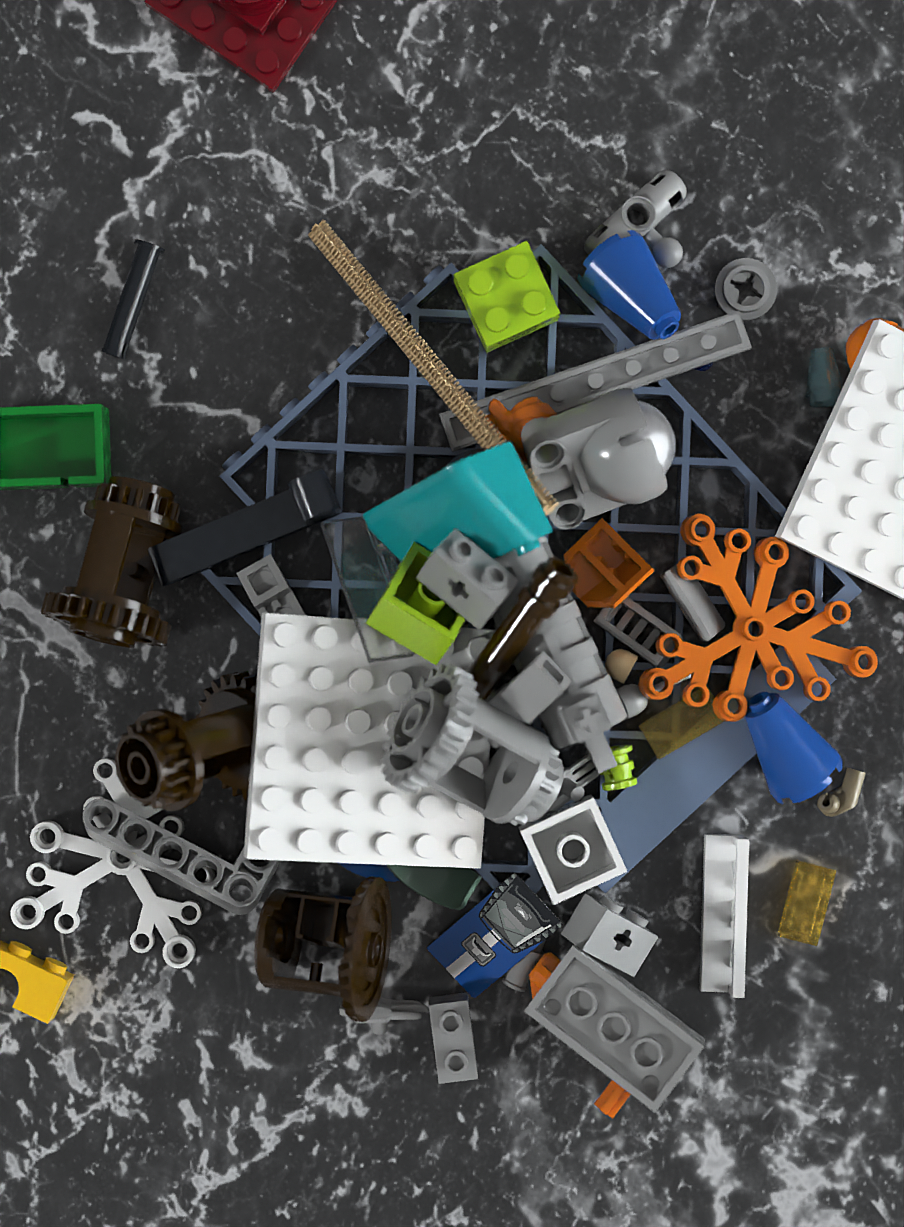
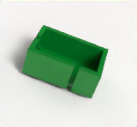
M103 404L0 407V490L69 488V485L81 488L97 487L100 483L108 484L111 477L109 408Z

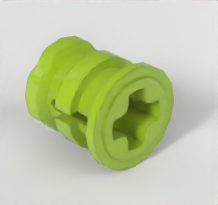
M632 745L610 746L617 766L600 773V775H604L605 780L601 784L602 790L612 791L638 784L637 778L632 776L631 770L635 768L634 762L628 758V752L633 749Z

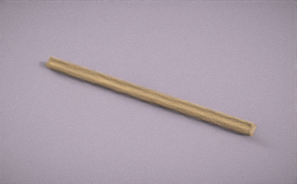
M326 220L319 224L316 223L308 234L310 239L355 294H357L432 388H434L473 438H475L482 449L488 450L506 443V439L502 441L504 436H500L501 432L496 433L498 429H494L495 425H491L492 421L487 422L489 418L486 417V414H482L483 410L479 411L480 407H476L477 403L473 404L474 400L471 399V396L467 397L468 392H465V389H461L462 385H459V381L455 382L457 379L453 378V374L449 375L451 372L447 371V367L444 368L445 364H441L442 361L439 360V357H435L436 354L433 353V350H429L430 346L424 343L425 340L421 339V335L418 336L419 333L415 332L416 329H412L413 326L410 325V322H407V318H404L405 316L401 315V311L395 308L396 305L390 301V298L387 297V294H384V291H381L382 288L376 284V281L373 280V277H370V274H367L368 271L362 267V264L359 263V260H356V257H353L354 254L348 250V247L334 233V230H331L332 228L326 223ZM525 465L523 467L524 470L528 468V465ZM531 469L526 470V475L545 515L550 514L555 510L559 502L553 504L556 501L555 498L550 500L553 495L551 494L547 497L550 492H545L547 488H542L544 484L538 485L541 482L540 479L534 482L538 477L534 476L532 478L534 472L530 473Z

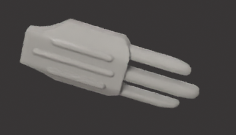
M589 754L571 766L564 768L561 789L548 811H556L570 800H581L584 796V789L582 787L600 775L595 769L576 782L577 779L595 767Z
M380 998L373 1015L368 1021L354 1022L372 1023V1032L381 1035L387 1032V1023L390 1020L421 1019L422 1015L419 1012H429V1007L415 1000ZM340 999V1015L348 1017L342 1006L343 999Z

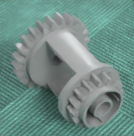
M451 663L448 666L441 664L438 671L431 669L428 679L422 676L419 688L417 690L412 688L407 702L402 701L401 711L393 717L395 721L394 726L387 731V735L391 737L382 747L387 752L381 759V763L385 764L381 771L386 775L385 781L406 793L410 791L417 793L420 787L425 790L430 785L482 813L485 818L498 824L509 822L515 826L518 823L525 825L527 821L531 822L539 819L552 806L563 783L564 768L562 760L557 758L560 753L559 750L550 745L548 737L543 732L522 723L478 698V692L474 691L477 682L472 680L473 676ZM473 730L486 736L487 741L492 747L499 748L492 758L483 779L455 765V762L465 749Z

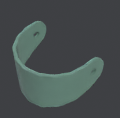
M387 865L396 878L422 897L438 905L455 910L465 908L482 878L470 868Z

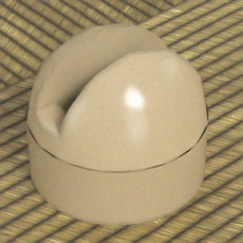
M623 649L612 651L607 656L605 662L607 673L613 679L624 684L638 656Z

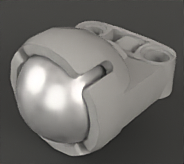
M617 388L600 395L589 403L549 418L540 417L532 419L525 424L521 431V440L531 473L534 472L533 477H538L534 482L540 479L541 482L538 485L543 483L542 488H547L545 492H550L547 497L552 494L553 497L550 500L556 499L553 504L559 502L555 510L548 514L554 526L559 529H573L584 520L626 504H638L657 498L668 487L665 474L670 468L675 454L674 432L667 418L658 409L645 402L637 401L631 388Z

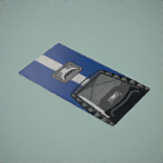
M514 873L432 942L427 949L471 997L476 998L563 924L525 882Z

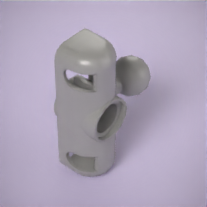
M671 170L659 172L605 220L597 230L587 237L584 244L586 253L589 255L598 245L615 234H618L622 239L631 236L628 231L634 230L640 233L646 243L653 249L652 255L657 265L663 268L676 266L683 256L682 246L679 241L672 237L663 238L654 228L685 199L687 190L682 179ZM661 177H664V178H663L659 183H657L655 186L652 185L657 179H659V178H661ZM679 191L681 199L671 208L668 200ZM630 210L640 211L644 215L646 223L639 226L633 225L627 218V212ZM604 227L608 228L598 238L595 237Z

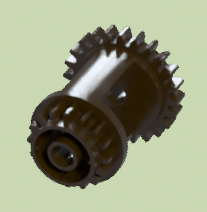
M112 476L109 478L108 484L100 483L97 486L94 500L86 501L84 513L94 519L77 585L76 587L64 586L62 592L46 593L41 614L54 621L65 623V625L69 626L68 631L73 634L105 644L125 648H134L135 643L159 647L166 646L172 625L161 621L159 618L160 612L148 606L157 573L147 549L182 533L183 527L178 523L181 507L179 506L180 504L174 502L175 494L158 485L128 477Z
M248 671L234 672L212 680V687L204 689L207 699L199 700V705L202 709L195 719L185 721L171 710L155 709L142 714L134 724L128 725V733L121 734V740L116 750V769L126 792L133 799L142 802L144 807L152 805L153 809L161 808L167 811H176L193 804L201 792L203 781L213 777L222 781L223 789L232 787L234 797L242 795L244 800H248L257 674L250 676Z

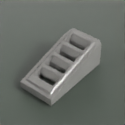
M626 597L616 608H603L594 619V623L655 668H663L671 658L663 657L658 652L655 655L650 652L660 635L675 633L683 641L681 634L629 597ZM624 605L628 608L627 612L616 626L610 623ZM636 615L639 616L641 619L629 635L623 633ZM651 625L654 628L644 643L640 645L637 643V640L646 628ZM669 637L663 643V647L668 653L672 652L675 648L673 639Z

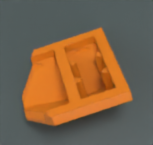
M603 518L563 555L565 563L578 576V582L574 585L572 592L587 607L616 608L654 572V569Z

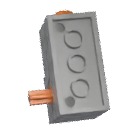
M576 945L570 948L562 960L551 952L545 953L529 974L533 1000L524 1012L612 1079L594 1103L600 1111L612 1119L630 1095L656 1113L705 1046V1039L646 993L641 992L600 959L582 951Z

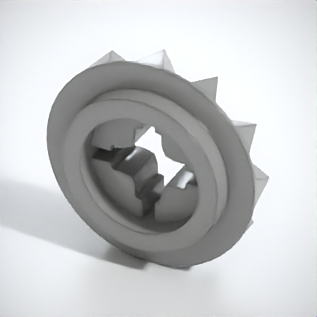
M740 258L731 261L720 271L716 279L714 294L719 308L725 313L729 314L739 310L742 320L749 321L763 316L770 310L777 296V282L769 267L761 261L752 258ZM752 275L754 277L751 281V290L756 292L755 295L757 296H747L739 304L737 303L739 300V290L733 284L738 283L742 285Z

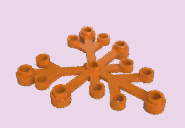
M695 514L687 517L682 522L680 534L683 541L693 547L699 546L708 565L703 564L696 556L683 557L677 563L678 575L684 580L697 579L720 586L736 615V619L733 623V631L706 647L682 641L675 633L660 635L656 640L657 652L663 657L677 656L684 659L666 670L663 668L645 670L639 678V689L643 696L651 700L665 699L673 691L676 682L691 674L690 682L682 693L683 700L692 707L704 706L710 697L706 685L712 662L739 647L728 689L719 692L713 700V711L719 719L729 722L739 721L746 715L748 710V701L744 692L755 652L767 673V683L772 689L786 690L794 682L793 672L788 667L781 665L770 643L784 647L804 685V695L812 701L825 700L829 696L831 688L826 679L818 677L807 654L842 664L845 672L852 677L864 678L875 672L878 659L876 653L867 646H854L846 649L810 638L830 625L844 624L849 620L851 610L844 601L829 602L822 612L789 631L773 627L795 613L809 612L814 606V597L809 591L795 590L789 594L787 600L766 611L777 569L783 566L789 557V548L785 541L777 537H767L761 539L755 545L754 559L760 566L749 606L735 579L742 552H745L751 545L749 533L744 529L729 531L724 537L725 552L723 556L714 540L715 524L710 517L704 514ZM698 522L706 527V533L703 537H699L695 532V526ZM735 534H739L743 539V544L739 549L732 543V538ZM772 545L779 549V557L776 560L772 559L769 555V549ZM687 561H692L695 564L696 570L692 576L685 572L684 566ZM799 594L803 595L806 600V604L802 609L798 608L795 603L796 597ZM836 605L842 610V616L839 620H836L832 615V609ZM752 621L756 622L759 626V632L756 636H752L748 630L749 624ZM668 637L673 639L675 643V648L670 653L665 651L663 643ZM862 654L868 659V665L865 669H862L858 664V659ZM778 671H782L785 674V682L781 686L775 681V675ZM657 676L664 680V688L659 692L653 687V681ZM815 682H819L822 686V692L819 696H815L812 693V685ZM695 687L699 688L702 693L701 699L698 702H694L690 697V693ZM732 698L736 699L739 704L738 710L735 713H731L728 710V702Z

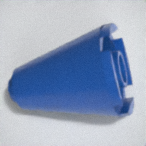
M629 230L628 233L631 236L622 239L618 234L609 237L598 245L585 259L583 265L587 270L583 277L578 274L579 285L587 294L652 340L669 338L679 328L681 312L645 239L634 230Z
M760 692L749 699L745 719L772 797L782 804V798H790L793 803H798L815 796L833 782L829 775L835 768H837L839 773L842 769V758L839 753L779 694Z

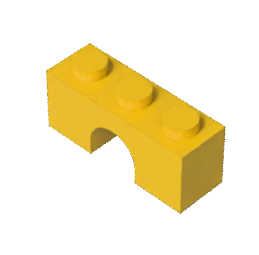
M0 940V969L10 971L16 977L19 985V992L12 1008L48 1024L56 1016L74 974L66 971L68 966L59 960L46 957L44 961L31 955L32 949L20 942L10 941L8 944Z

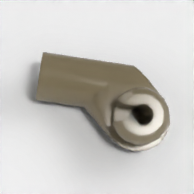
M847 768L842 786L819 796L817 801L819 810L824 815L833 817L853 809L858 803L866 773Z

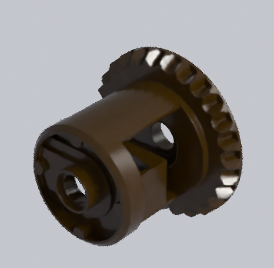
M368 877L356 888L355 896L281 888L275 889L263 904L256 929L254 960L256 974L261 984L266 988L341 997L345 1013L352 1021H368L373 1015L382 993L390 954L392 911L389 889L385 880L381 877ZM302 942L308 945L345 949L343 953L344 959H341L340 966L338 965L339 984L321 982L323 964L311 962L309 980L293 978L299 962Z

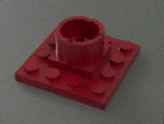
M145 0L144 2L147 7L274 93L338 0Z

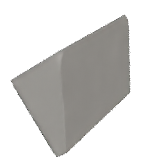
M686 562L684 566L685 572L692 576L694 572ZM676 564L661 573L660 578L700 641H708L724 629L725 622L699 580L682 579L677 573Z

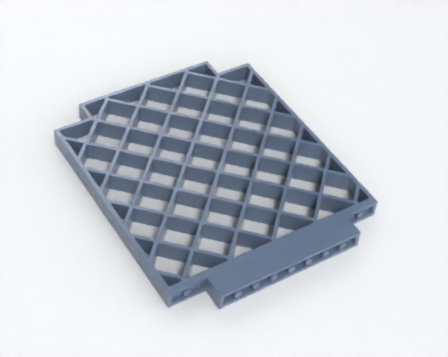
M542 244L534 251L532 250L537 263L539 262L550 274L549 289L557 307L559 284L587 314H560L558 321L545 326L547 327L545 377L555 374L557 327L601 329L614 343V353L635 346ZM452 263L445 269L440 265L437 266L424 278L423 282L426 286L416 295L409 292L396 304L395 308L401 311V315H404V318H407V320H411L412 329H416L415 332L419 333L420 322L473 324L467 310L421 308L450 280L454 283V273L459 272V270ZM378 321L366 332L369 339L359 348L352 345L339 356L337 361L340 365L330 375L324 371L309 384L308 387L311 392L301 401L294 398L280 411L279 414L283 418L272 428L268 424L263 426L251 438V441L254 443L253 446L244 454L237 451L230 456L222 465L225 471L220 475L223 481L248 507L256 502L236 482L235 478L267 449L266 499L277 494L279 452L337 454L335 495L342 513L325 520L334 522L332 581L286 579L291 588L331 589L330 618H340L341 590L384 591L388 583L341 581L344 522L366 523L362 516L364 513L344 512L346 454L406 457L405 491L413 486L414 457L454 459L466 451L473 450V448H464L452 452L451 448L415 446L417 389L434 390V388L425 378L417 377L418 369L411 360L409 364V377L348 375L390 336ZM480 338L478 380L457 379L455 381H459V385H462L461 389L477 392V401L485 398V392L501 393L530 383L523 381L486 380L487 353ZM667 379L652 383L653 387L643 386L632 390L636 398L665 399L680 415L678 457L673 458L670 466L678 468L675 526L618 523L619 507L608 511V524L617 533L675 535L674 565H676L681 558L686 557V543L681 537L680 527L687 518L689 468L731 470L745 485L743 528L715 527L714 537H725L729 531L734 529H744L749 533L751 545L745 552H742L741 591L750 606L754 592V548L756 538L775 537L778 531L773 529H756L757 499L780 524L787 509ZM338 383L340 384L337 443L276 441ZM349 387L408 389L406 446L347 444ZM691 428L719 458L690 457ZM475 444V449L482 448L479 444ZM546 515L552 530L588 532L597 523L582 522L573 529L563 530L555 527L552 521H549V515ZM695 526L696 534L704 536L706 527ZM739 534L733 536V538H742ZM275 541L264 546V557L271 554L274 558ZM809 554L808 591L814 597V606L810 610L811 612L796 626L822 612L829 602L844 601L849 604L862 590L842 569ZM213 568L202 571L201 573L260 636L261 620L228 586H243L239 578L220 577ZM824 570L838 587L822 601ZM572 591L570 592L573 599H579ZM631 593L627 596L636 602L672 603L671 628L681 634L683 638L684 614L671 594ZM708 596L713 605H730L726 597ZM769 598L767 607H775L787 599ZM796 599L795 603L798 608H804L806 600ZM837 605L832 609L833 617L841 611V608ZM614 618L610 622L612 625H614ZM468 622V628L476 629V627ZM752 622L749 624V627H748L749 633H750L751 635H752ZM603 629L601 661L605 667L606 658L613 651L614 637ZM775 644L772 648L781 665L788 667L793 672L794 682L792 686L786 690L772 689L767 683V673L760 660H758L751 666L744 695L747 701H749L750 698L760 692L777 693L800 714L813 701L804 695V685L784 647ZM807 654L818 677L826 679L831 685L836 678L816 656ZM677 656L671 657L670 663H666L663 669L666 670L680 662L682 658ZM635 662L632 670H647L655 667L648 662ZM712 665L710 673L732 674L733 666ZM778 671L775 675V681L778 685L781 686L785 682V674L782 671ZM680 682L674 685L673 691L669 695L667 731L609 729L603 732L608 744L610 738L670 741L633 775L637 778L638 784L618 789L608 800V791L602 790L601 785L605 782L604 775L598 776L597 796L593 797L627 869V872L597 885L604 893L610 890L757 753L745 716L735 722L723 721L715 715L712 702L679 733ZM815 682L812 685V693L815 696H819L822 692V686L819 682ZM732 698L728 702V710L731 713H735L738 710L739 704L736 699ZM537 716L532 721V726L530 727L536 728L546 735ZM570 800V801H569L568 803H566L565 805H568V804H570V803H572V802H574V801H573V800ZM528 848L526 861L482 860L481 868H474L494 890L502 882L493 872L528 873L522 880L534 893L544 886Z

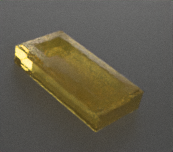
M709 688L710 697L704 706H689L682 698L638 724L658 760L724 722L713 711L714 696ZM700 689L690 694L694 702H698L702 696Z
M796 860L778 931L779 937L818 946L836 875L835 869Z

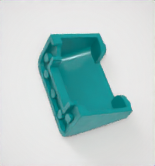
M511 441L460 460L362 515L368 529L400 561H402L413 542L433 553L455 528L493 559L513 550H516L518 556H522L541 547L538 539L553 532Z

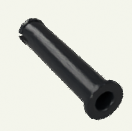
M135 239L134 243L137 245L104 347L101 350L103 353L124 360L126 359V353L159 254H164L165 249L139 239Z

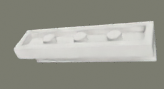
M704 834L699 989L701 992H729L732 998H744L749 839L744 835Z

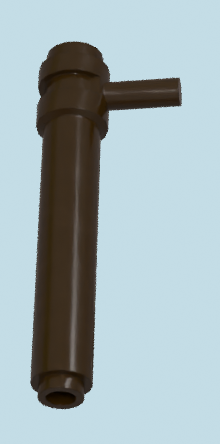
M550 557L546 562L539 563L532 574L533 580L526 582L517 596L518 601L467 670V673L473 676L472 680L477 682L474 691L478 692V698L483 701L487 700L545 619H551L559 609V600L567 598L574 585L577 584V574L564 561Z

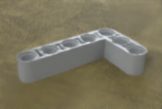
M104 798L90 801L83 811V822L86 832L94 841L237 915H244L253 911L281 860H271L264 867L254 866L249 859L244 857L243 848L235 864L232 865ZM99 813H107L112 816L111 823L104 828L94 827L91 821ZM133 831H141L147 835V839L140 846H131L126 842L127 836ZM168 849L178 850L182 854L180 861L172 865L165 864L161 861L160 857ZM203 867H210L216 871L217 876L210 883H202L195 878L196 872ZM238 885H244L251 890L252 896L246 901L239 902L230 896V891Z

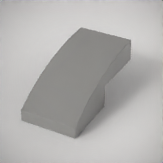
M271 554L236 573L261 618L262 613L306 616Z

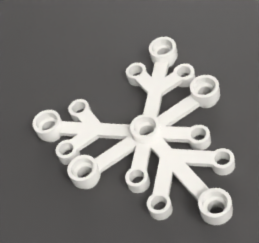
M104 758L96 762L93 768L94 776L97 780L103 782L116 804L145 819L163 810L161 808L153 809L152 805L144 807L142 802L133 799L126 792L118 777L116 762L113 759ZM102 763H108L112 766L113 772L110 777H103L100 774L99 768ZM93 796L85 802L83 810L90 801L104 797ZM107 813L95 815L92 819L97 828H104L112 821ZM169 815L162 819L160 827L165 829V823L168 820H174L179 827L175 835L180 836L182 834L184 823L180 817ZM43 821L32 829L30 834L31 844L41 853H50L58 848L102 858V860L77 875L53 870L47 863L42 861L30 865L26 871V878L30 884L34 886L45 884L55 888L38 898L26 896L13 904L11 919L17 927L21 929L34 928L43 920L46 910L63 901L61 912L56 915L54 925L63 934L73 932L80 923V917L77 912L83 889L113 872L118 875H126L143 904L137 930L130 938L132 949L138 953H145L153 947L155 943L153 933L155 925L165 941L163 958L169 966L183 968L193 960L196 953L194 942L188 936L179 934L169 916L178 918L186 925L195 924L202 916V907L197 901L187 900L179 902L157 896L141 869L152 870L131 859L129 862H122L119 860L117 852L93 839L66 833L54 821ZM45 829H51L55 833L53 843L44 841L42 834ZM133 831L127 836L126 842L131 846H140L146 841L147 835L144 834L137 838L138 831ZM160 857L161 861L168 865L176 864L177 862H179L176 860ZM35 867H41L45 870L46 876L44 880L38 881L33 877V869ZM203 867L207 877L201 882H212L215 879V870L210 867ZM25 905H32L35 908L36 915L34 918H27L23 914ZM188 905L195 907L197 911L196 918H186L183 914L184 907ZM68 914L73 918L74 924L71 928H66L61 924L62 915ZM138 934L148 936L149 945L147 947H140L136 943V936ZM175 944H184L187 948V954L183 957L177 956L173 950Z

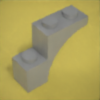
M542 651L508 683L505 682L486 702L522 723L529 724L565 691L571 680Z

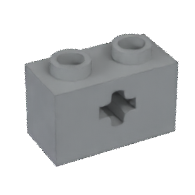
M456 528L433 551L416 579L479 631L502 606L519 583L516 577Z
M585 893L561 934L582 951L635 977L658 936L646 928L649 921L638 913L628 909L627 913L623 914L621 913L623 907L609 897L603 895L599 901Z
M468 992L429 997V1012L439 1084L478 1079Z

